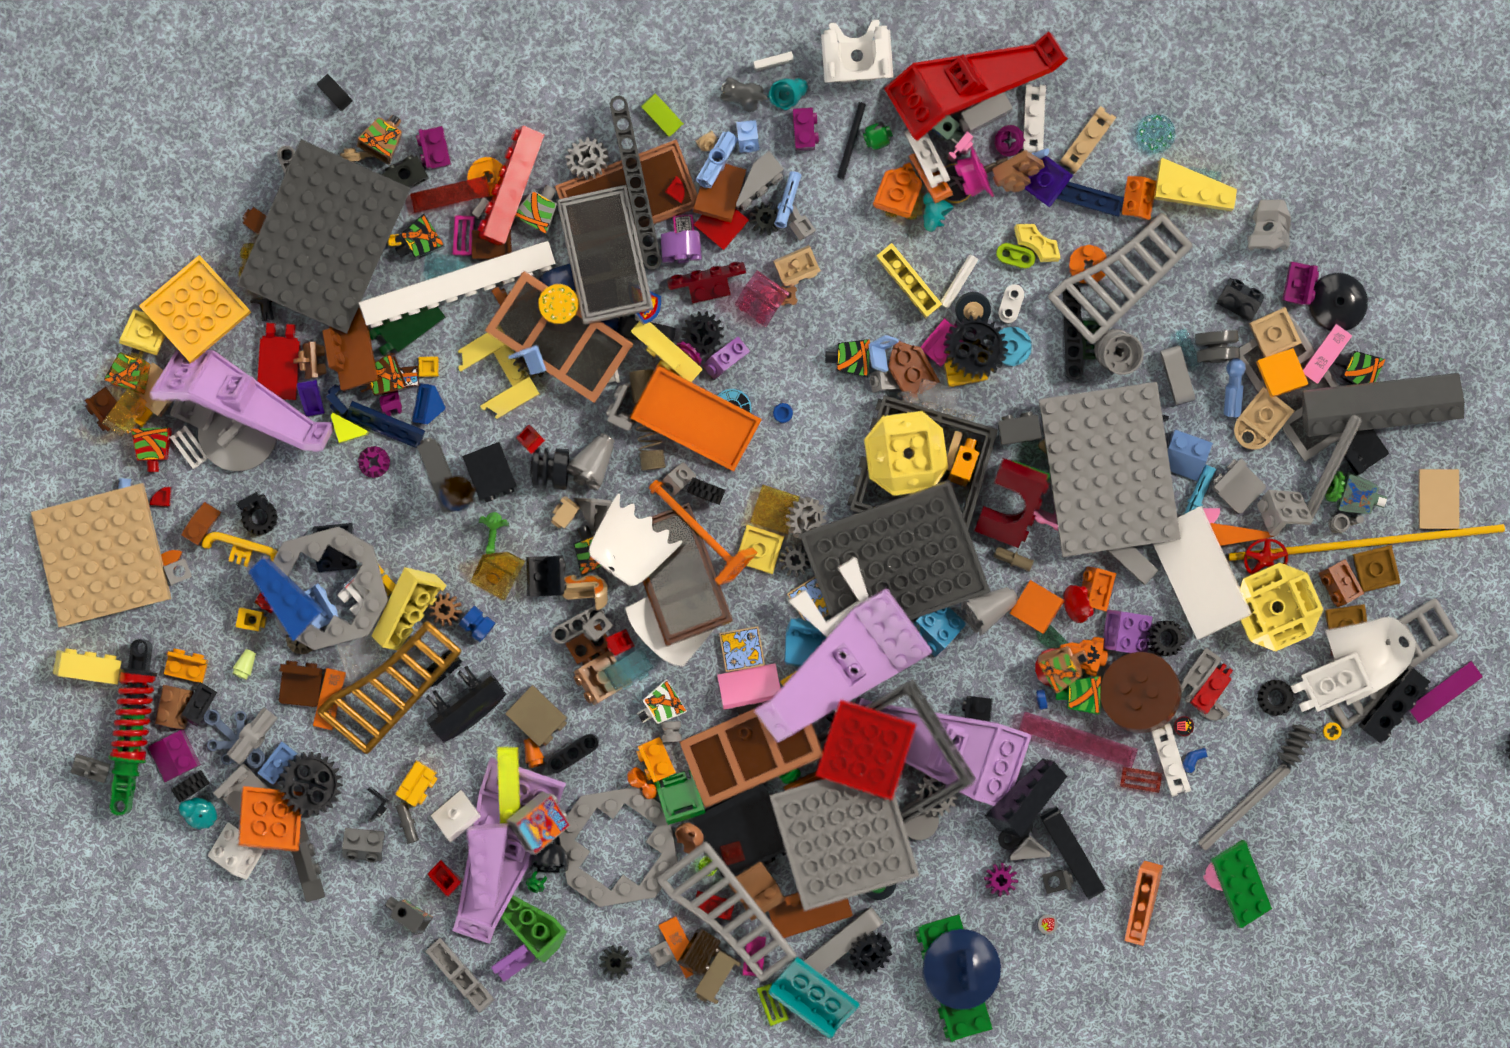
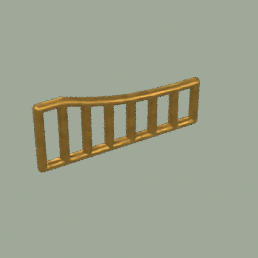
M427 621L387 661L365 677L332 694L318 709L317 713L363 753L368 754L455 661L462 650L433 624ZM427 631L452 651L445 660L420 640ZM414 645L439 665L432 674L407 654ZM402 659L425 679L419 688L393 667L398 660ZM386 671L412 693L411 697L404 702L379 681L377 677ZM371 683L397 705L399 710L391 716L359 688ZM353 693L387 723L378 730L341 698ZM334 703L374 736L367 744L327 712Z

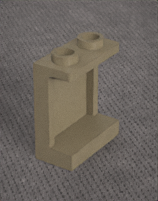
M534 685L505 713L539 747L542 744L546 746L554 738L552 736L553 732L556 729L560 732L566 726L567 722L565 720L568 718Z

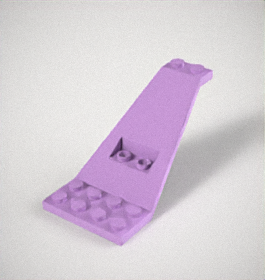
M176 350L150 392L152 399L163 401L168 399L192 400L302 450L323 451L334 430L333 422H313L257 382L254 377L247 375L214 350H207L192 363H189L179 350Z
M885 588L855 606L771 700L757 707L755 712L776 741L780 742L837 709L840 699L851 701L931 654L932 650L888 589ZM840 652H844L846 656H842Z
M857 697L855 704L865 707L872 701ZM888 705L880 710V712L917 723L904 763L945 785L959 779L949 762H946L944 754L915 709ZM935 712L952 741L954 737L956 738L954 744L976 778L972 785L960 791V793L971 799L995 806L1015 786L1032 735L995 722Z

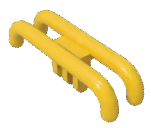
M221 532L209 533L202 541V547L205 549H210L216 540L233 544L228 562L233 563L236 555L238 556L236 564L240 565L242 558H245V567L249 566L253 551L269 555L272 562L278 553L272 547Z

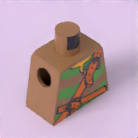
M391 115L388 121L378 117L359 136L357 147L389 165L401 140L402 131L397 128L401 120L395 115Z
M1069 646L1038 656V663L1056 694L1081 677L1082 669L1080 665L1089 661L1084 650L1073 654Z

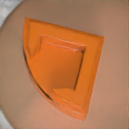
M179 550L164 552L161 554L163 565L166 566L179 561L183 552Z

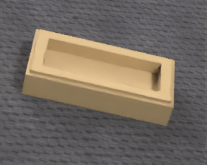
M958 431L954 433L947 455V471L952 469L962 438V433Z

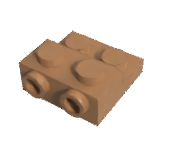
M1024 150L993 168V180L998 187L1003 186L1006 192H1019L1031 183L1028 176L1037 174L1045 166L1041 159Z
M610 651L605 652L574 671V681L578 686L582 685L585 690L584 697L588 703L592 702L593 705L598 704L630 684Z

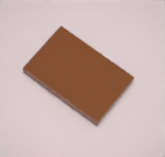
M725 164L724 169L718 175L712 188L700 186L693 212L731 223L747 169Z

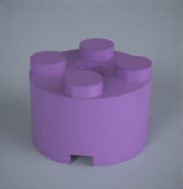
M674 231L661 234L662 263H672L674 260H677L678 264L689 263V259L690 261L702 260L699 231H681L680 233H675Z

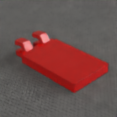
M266 323V336L260 338L257 382L281 399L297 400L299 364H294L293 359L299 358L298 351H300L301 341L295 338L296 325L286 324V337L275 336L276 324Z

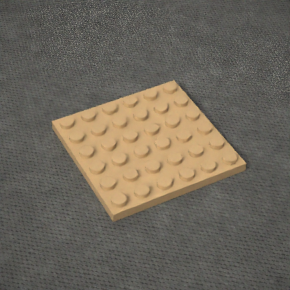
M144 483L31 512L58 627L172 599Z

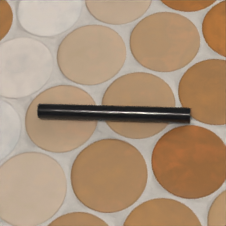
M859 102L837 175L839 179H845L866 104L863 102Z

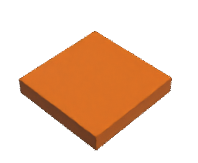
M1030 580L1010 614L1044 634L1064 603V600Z

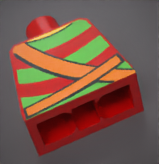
M172 428L131 429L137 460L147 461V472H159V460H168Z

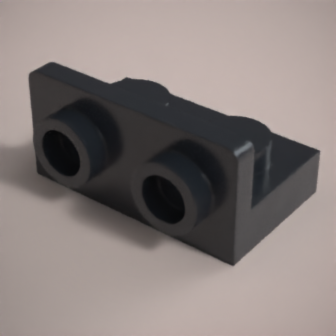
M967 696V699L963 700L962 711H965L964 718L991 722L993 699Z

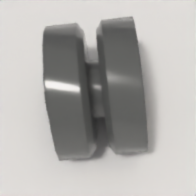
M1238 330L1195 334V344L1197 346H1208L1207 349H1201L1196 352L1197 363H1223L1234 358L1240 359V348L1235 346L1227 347V345L1239 341Z

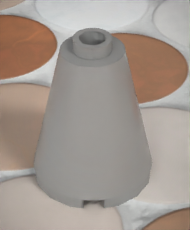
M1005 587L961 602L960 606L961 610L964 608L967 614L964 617L975 633L979 632L981 636L1016 605L1018 597L1013 589Z

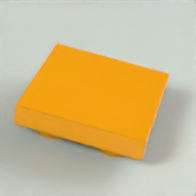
M1294 348L1256 361L1271 398L1308 385Z

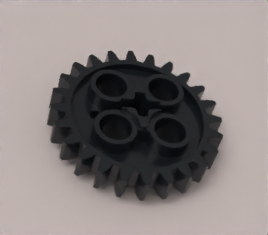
M972 315L968 321L963 317L961 324L956 321L954 324L955 328L952 326L949 328L950 333L946 334L945 338L947 340L943 343L947 347L943 352L949 354L946 361L952 360L950 367L957 366L956 373L963 370L964 377L967 373H970L971 379L974 378L975 374L981 379L983 373L989 377L991 374L990 370L996 373L997 367L1001 368L1003 365L1001 361L1006 359L1004 354L1008 352V349L1004 348L1007 346L1008 341H1002L1005 334H999L1001 327L995 329V322L988 324V318L983 322L979 315L976 320L973 319ZM966 332H971L974 335V337H968L966 335ZM984 340H990L993 345H987ZM959 349H964L967 355L960 354ZM977 357L985 358L986 362H980Z
M305 752L301 753V759L295 755V762L288 760L289 767H282L285 774L278 775L283 778V781L277 782V784L283 785V788L278 790V792H284L285 795L281 800H288L285 806L293 805L292 812L299 809V815H303L306 811L307 816H311L312 811L315 816L319 815V809L326 813L325 806L333 808L331 801L338 802L335 794L342 793L337 790V787L343 786V784L337 783V780L342 778V776H336L335 773L338 772L339 768H332L335 762L327 763L328 756L321 759V753H317L314 757L313 752H309L308 757ZM302 766L308 770L306 777H302L299 773V769ZM320 772L326 774L327 778L324 783L318 779ZM298 778L302 781L311 780L312 784L324 786L327 789L325 791L318 787L309 788L308 784L296 782L293 779ZM296 785L302 788L300 796L294 794L293 790ZM315 791H318L321 795V799L318 802L312 798V794Z

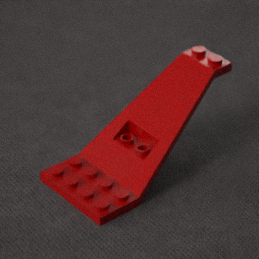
M1048 31L1037 42L1030 45L915 62L889 83L884 90L910 134L918 141L947 115L1052 73L1067 61L1068 58L1053 34Z

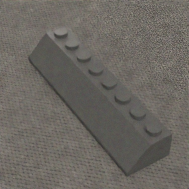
M1451 373L1303 390V428L1308 437L1343 433L1351 415L1359 416L1362 420L1357 431L1464 419L1465 400L1460 374Z

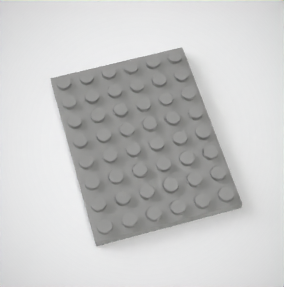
M1157 382L1039 399L1062 557L1181 539Z

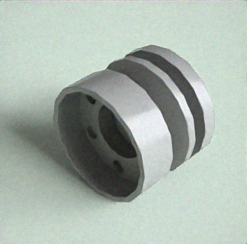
M1113 328L1108 330L1095 343L1094 347L1095 358L1099 364L1116 374L1126 375L1132 373L1139 368L1143 361L1144 351L1138 338L1121 329Z

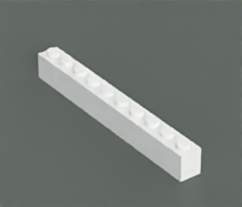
M545 241L358 303L365 324L371 325V328L382 325V320L388 318L390 322L402 318L401 314L406 312L409 315L420 312L419 308L427 306L428 309L439 306L438 302L446 300L449 303L458 300L457 296L464 293L467 297L476 294V290L483 287L485 291L495 288V283L501 281L503 285L515 281L514 277L519 276L524 271L532 276V271L538 269L541 272L552 269L551 265L556 263L549 242Z

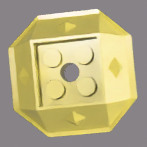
M922 411L882 416L864 438L869 479L892 496L914 493L934 486L948 469L943 428ZM907 447L912 450V457L910 459H906L903 455V451Z
M1277 563L1242 579L1240 590L1252 615L1240 621L1250 642L1276 652L1313 635L1323 612V607L1307 572ZM1276 601L1282 606L1281 611L1278 613L1272 610V604Z

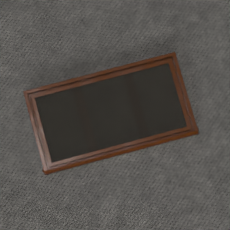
M690 503L681 505V507L694 520H696L691 509ZM673 509L651 516L653 531L669 530L667 540L669 544L682 541L681 545L642 581L665 645L671 646L672 644L734 622L721 586L714 580L717 576L703 539Z

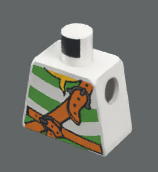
M667 679L643 699L646 708L639 711L637 715L642 723L653 717L658 724L687 712Z

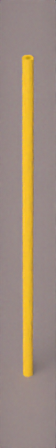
M1500 524L1285 548L1288 555L1499 533L1505 532V526ZM1282 548L1271 549L1272 553L1283 551ZM1254 550L1252 552L1259 553L1262 550ZM1245 552L1228 553V560H1244Z

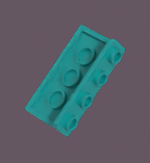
M798 957L773 981L768 991L774 999L778 1000L829 1039L835 1035L838 1028L860 1005L858 1001Z

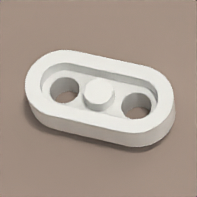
M1010 285L1004 292L998 311L999 319L1004 323H1012L1018 317L1024 298V291L1019 285ZM1017 291L1018 297L1013 298L1011 292ZM1008 309L1012 311V316L1010 317L1005 315V311Z

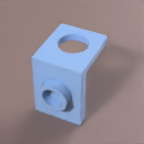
M884 335L868 344L873 369L882 372L888 371L885 350L898 343L899 340L897 338ZM883 341H890L889 343L881 344Z
M537 345L522 349L508 356L511 359L523 355L531 375L546 371Z

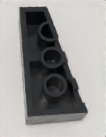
M1042 758L984 816L998 831L1022 837L1068 776L1054 761Z

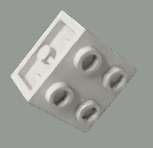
M227 823L209 852L208 857L233 875L247 880L265 849L238 846L239 829L231 823Z

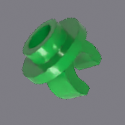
M537 871L525 882L528 886L527 888L534 893L543 892L545 889L544 883L547 880V877L544 876L541 881H538L536 879Z

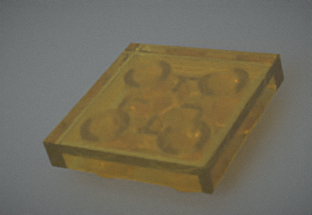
M762 484L750 522L788 534L790 526L786 525L789 521L786 515L791 513L788 508H793V502H798L800 497Z

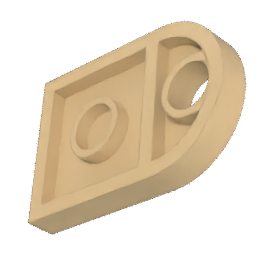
M1263 387L1240 417H1238L1234 426L1235 437L1245 448H1263L1273 439L1295 410L1277 396L1271 398L1267 388ZM1251 432L1254 435L1253 441L1250 443L1244 442L1242 439L1243 433Z

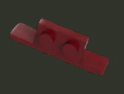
M732 262L726 266H713L708 270H695L685 275L676 274L671 278H667L669 290L689 286L692 304L731 295L727 278L746 274L744 262Z

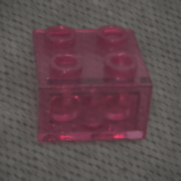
M757 270L743 288L735 305L742 312L753 317L756 322L767 327L778 308L789 295V292Z

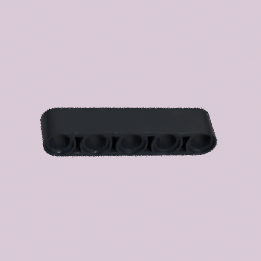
M1073 284L1075 288L1081 293L1079 286ZM1065 289L1061 293L1062 302L1068 308H1075L1077 311L1076 317L1082 322L1081 305L1075 298H1069L1066 295ZM1062 314L1064 374L1068 380L1076 381L1083 375L1082 334L1077 330V336L1070 337L1067 334V329L1074 327V325ZM1069 347L1077 348L1078 355L1076 357H1071L1068 354ZM1070 367L1078 368L1079 375L1077 377L1070 376L1068 372Z
M1056 806L1040 815L1039 817L1088 900L1106 890L1058 807Z

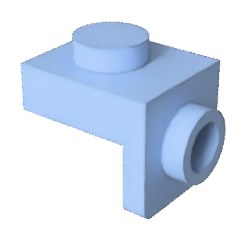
M756 120L736 122L740 153L759 151Z

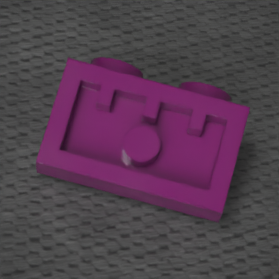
M443 126L426 130L419 129V135H416L418 147L422 146L424 153L420 155L422 165L426 166L428 170L450 166L451 161Z

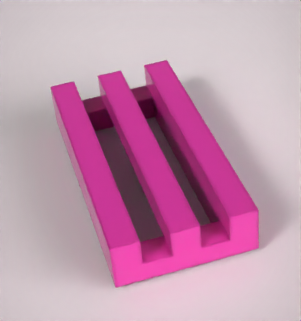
M455 215L453 255L472 256L471 230H474L475 216ZM459 220H463L461 251H457ZM467 220H470L469 251H465Z

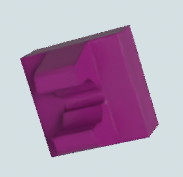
M398 391L379 397L382 411L386 415L391 416L390 410L397 409L399 414L402 413L401 398Z

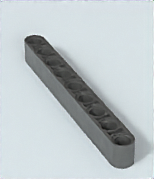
M615 96L610 101V110L643 262L648 269H656L661 264V256L628 103L624 97ZM615 100H622L625 106L622 110L614 109L613 103ZM621 119H625L629 123L628 128L625 130H621L617 126L618 121ZM624 139L632 140L633 146L631 149H624L621 143ZM634 158L637 161V166L634 169L627 168V159ZM637 177L641 180L639 188H632L630 186L632 178ZM637 197H643L646 201L645 206L642 208L636 207L634 200ZM640 217H648L650 224L647 227H641L638 224ZM647 235L652 236L654 239V243L650 247H646L642 243L643 238ZM655 255L658 258L657 265L649 266L647 264V257Z

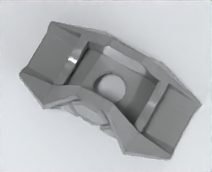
M1281 199L1260 200L1253 216L1256 225L1254 233L1248 236V248L1250 251L1262 248L1275 250L1279 247L1282 250H1287L1290 246L1291 217L1285 201ZM1267 224L1274 225L1269 231L1263 230V227Z

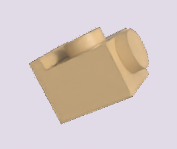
M566 496L560 500L563 504L559 503L552 513L555 515L551 521L556 527H563L564 529L570 524L581 508Z

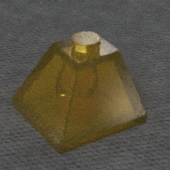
M510 552L483 554L470 582L506 600L525 561Z

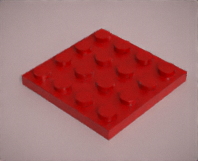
M840 699L816 776L893 800L917 723Z

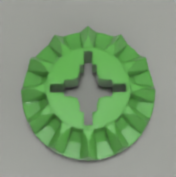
M1340 471L1336 472L1325 494L1327 501L1336 502L1341 498L1342 492H1344V486L1346 485L1344 483L1345 476Z

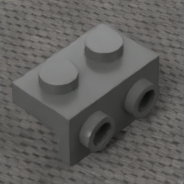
M345 828L342 857L351 861L359 859L371 863L381 862L385 832Z

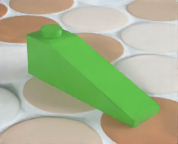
M514 895L501 916L502 920L535 957L544 963L560 948L567 933L566 929L555 917Z

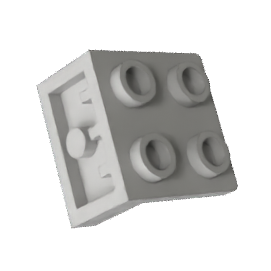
M625 383L623 386L620 385L614 395L617 400L615 404L612 403L609 406L606 415L609 416L608 422L629 431L632 429L635 421L630 418V414L625 412L618 413L630 386L629 383Z
M245 764L241 765L214 792L218 798H222L239 816L243 786L269 789Z

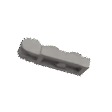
M1204 648L1180 684L1181 694L1187 684L1193 687L1186 696L1185 701L1187 703L1192 700L1222 660L1207 648Z

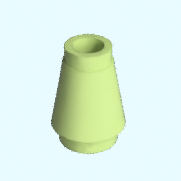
M245 649L234 665L232 674L247 680L248 676H251L256 653Z

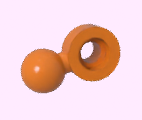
M634 767L627 773L629 784L636 788H642V794L646 799H653L657 796L656 786L647 783V777L641 769Z

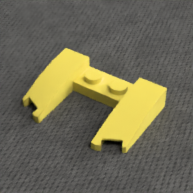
M500 325L496 327V329L505 334ZM488 332L458 350V353H462L463 365H459L460 372L494 353L512 385L511 388L480 406L484 411L486 408H489L497 414L496 419L540 395L529 374L524 376L525 371L518 372L519 366L513 365L516 359H509L508 356L515 353L512 351V348Z

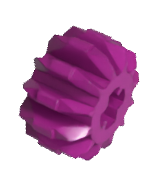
M1000 863V869L997 868L996 864H993L994 872L990 869L986 870L991 877L985 876L984 880L991 882L987 883L985 887L990 888L994 886L990 893L994 894L998 890V897L1002 896V890L1008 896L1009 891L1007 888L1013 891L1016 889L1011 883H1018V880L1011 879V877L1017 875L1016 871L1009 873L1012 868L1010 865L1004 870V863ZM999 875H1003L1006 879L1005 883L1002 882L1003 885H999V882L996 881V877L999 878Z

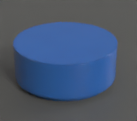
M780 403L774 408L773 416L779 423H786L791 420L793 410L790 405Z
M1044 689L1037 690L1036 697L1039 709H1048Z

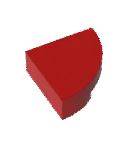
M676 176L665 193L679 203H682L684 199L685 189L682 181Z
M164 487L158 490L152 496L150 505L170 507L172 487Z

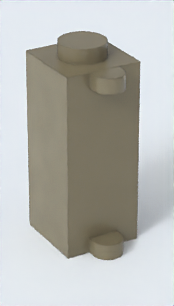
M719 950L710 964L709 970L704 974L695 989L696 997L704 1002L709 1000L717 1004L719 1000L714 997L734 964L740 967L742 963L724 951Z

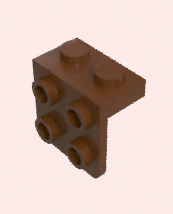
M286 660V664H280L279 672H282L279 702L282 704L317 707L323 668H318L316 663L307 662L305 666H300L298 661Z

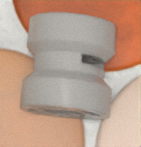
M681 721L661 722V728L664 730L662 742L682 741L681 734L679 733Z

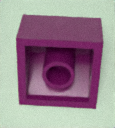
M179 730L148 746L164 782L201 765L184 730Z

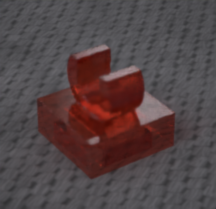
M740 841L720 847L726 866L745 861Z

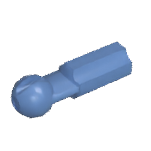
M1234 358L1226 366L1227 373L1229 374V383L1225 390L1224 415L1227 417H1240L1242 412L1243 385H1241V379L1246 367L1241 359Z

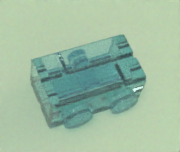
M640 648L611 665L604 672L616 691L620 688L626 690L634 685L632 681L636 678L641 681L649 676L648 671L653 669V666L649 659H647L643 649Z

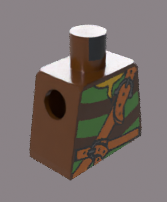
M389 353L375 362L377 381L359 386L362 393L371 389L375 396L408 389L397 358L393 353Z

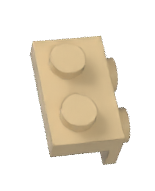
M810 245L773 260L784 286H794L800 280L813 278L821 271Z

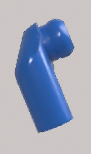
M1205 748L1187 753L1183 761L1185 772H1194L1197 760L1208 757Z

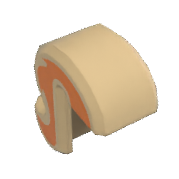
M576 575L564 577L566 590L562 596L565 599L594 598L596 610L602 609L607 604L608 590L603 578L597 575H587L580 579H577Z

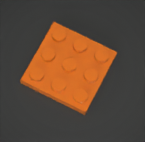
M243 786L238 846L297 852L299 850L301 823L299 809L292 812L293 805L286 807L285 805L288 800H281L285 794L284 792H278L277 789ZM294 791L296 796H300L302 793Z

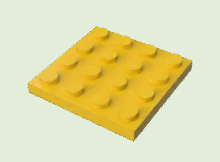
M200 255L139 305L142 311L189 363L200 357L251 313L247 306Z

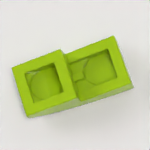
M656 93L640 106L668 137L684 124Z

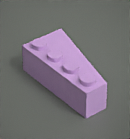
M508 823L470 826L467 830L475 909L495 908L498 903L510 826Z

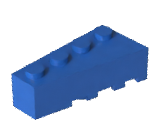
M267 556L262 557L249 571L293 641L324 611Z

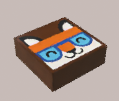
M418 366L399 367L407 387L419 386Z

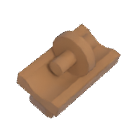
M316 342L304 343L303 351H298L299 358L293 359V363L299 364L300 371H305V379H313L326 374V365L317 364V357L325 355V346L316 344Z

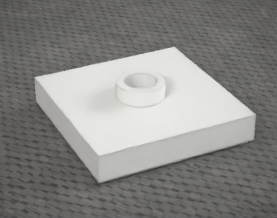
M462 790L431 815L450 842L481 817Z

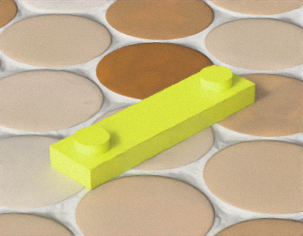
M498 747L500 823H508L506 820L520 810L518 747Z

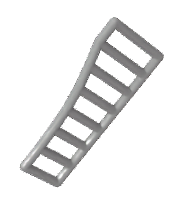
M1160 213L1116 253L1091 268L1063 280L1049 294L1048 298L1090 344H1095L1192 248V243L1164 213ZM1161 223L1183 245L1176 253L1154 231ZM1147 236L1169 258L1162 267L1140 244ZM1132 249L1156 272L1149 280L1126 258L1125 255ZM1119 261L1142 286L1133 293L1110 269L1109 266ZM1102 271L1128 300L1119 307L1093 279L1092 275ZM1084 280L1109 306L1114 314L1106 321L1073 284ZM1065 289L1101 326L1094 334L1058 298Z
M1435 598L1399 619L1409 632L1410 630L1406 624L1417 619L1432 644L1422 652L1416 642L1414 652L1416 657L1410 663V666L1413 668L1458 638V634L1439 601ZM1432 608L1449 634L1441 640L1437 639L1423 615ZM1390 639L1385 641L1386 645H1391ZM1392 682L1371 694V700L1364 708L1359 700L1352 703L1357 714L1349 719L1346 718L1338 703L1331 706L1343 728L1348 729L1363 720Z
M704 842L657 878L658 883L669 897L690 910L720 934L760 981H765L796 958L794 950L709 843ZM706 852L712 862L676 889H673L667 880ZM717 867L725 876L691 902L681 896L682 893ZM729 883L737 891L736 894L709 914L698 907ZM741 899L749 907V909L724 927L714 920ZM755 914L762 924L737 942L730 932ZM768 930L774 940L750 956L743 947ZM780 946L787 955L763 972L756 962Z

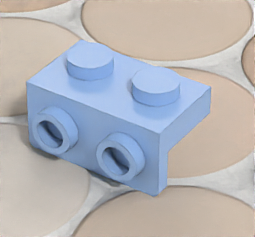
M316 584L305 591L324 610L311 623L313 626L321 629L330 623L334 615L338 616L336 607L329 602L323 587Z

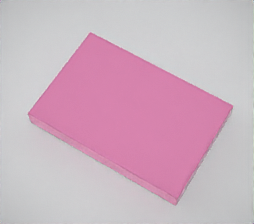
M776 663L717 675L724 709L769 701L781 689Z

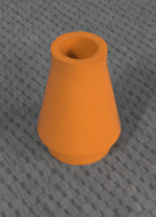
M531 738L524 740L525 762L529 768L543 765V759L545 758L538 745Z

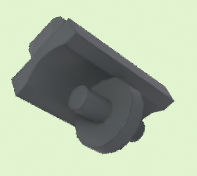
M76 754L70 773L105 783L111 764Z

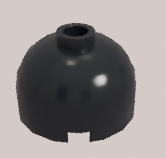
M551 841L536 855L530 853L528 868L533 870V867H537V872L560 873V869L564 868L565 872L568 870L569 864L567 852L562 846L556 845V841Z

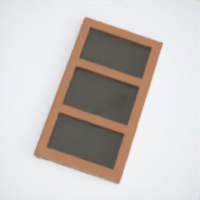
M522 272L485 331L516 352L537 345L546 372L595 403L634 343L601 321L583 324L580 307H578L573 318L565 323L557 324L547 321L540 313L539 298L548 286L527 272Z

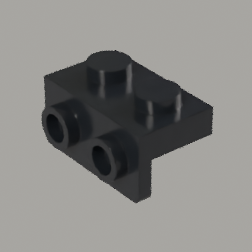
M1229 278L1216 304L1251 322L1263 302L1264 295L1258 289L1244 285L1239 279Z

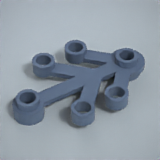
M210 709L206 711L204 721L208 725H215L231 740L217 741L216 739H211L207 743V748L210 751L231 749L239 739L240 732L245 727L246 712L237 711L234 718L237 721L236 735L220 719L221 715L217 710ZM211 713L216 715V720H210L209 716ZM239 713L244 714L243 720L237 718ZM212 741L216 742L217 747L215 749H212L210 747V743ZM259 747L253 749L243 763H247L251 768H259L265 762V754ZM227 753L223 754L221 757V761L225 765L237 763L232 758L229 763H226L224 761V757L227 755ZM253 755L259 756L258 762L252 760Z

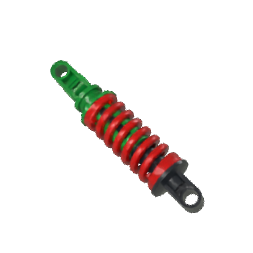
M136 639L131 643L128 668L119 669V682L128 686L127 688L118 689V693L126 696V698H119L116 700V703L125 707L115 710V714L120 716V720H115L114 725L118 726L119 730H114L112 735L118 737V740L111 742V746L116 749H112L108 756V759L114 761V768L111 771L114 774L111 787L110 810L117 816L126 815L131 812L136 789V777L140 774L138 766L139 764L146 763V751L141 746L147 745L148 741L142 736L149 733V730L144 725H148L150 719L145 715L150 714L152 709L143 704L153 702V698L145 694L154 692V687L147 683H153L157 676L156 672L150 671L153 646L146 639ZM140 643L145 645V651L142 654L138 651ZM119 801L125 804V809L122 812L117 807Z

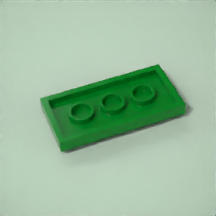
M1240 840L1211 859L1238 928L1242 929L1272 909L1246 841Z

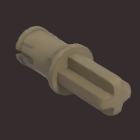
M997 547L994 553L995 558L1009 563L1010 566L1014 565L1028 572L1034 560L1019 555L1018 552L1014 553L1001 547Z

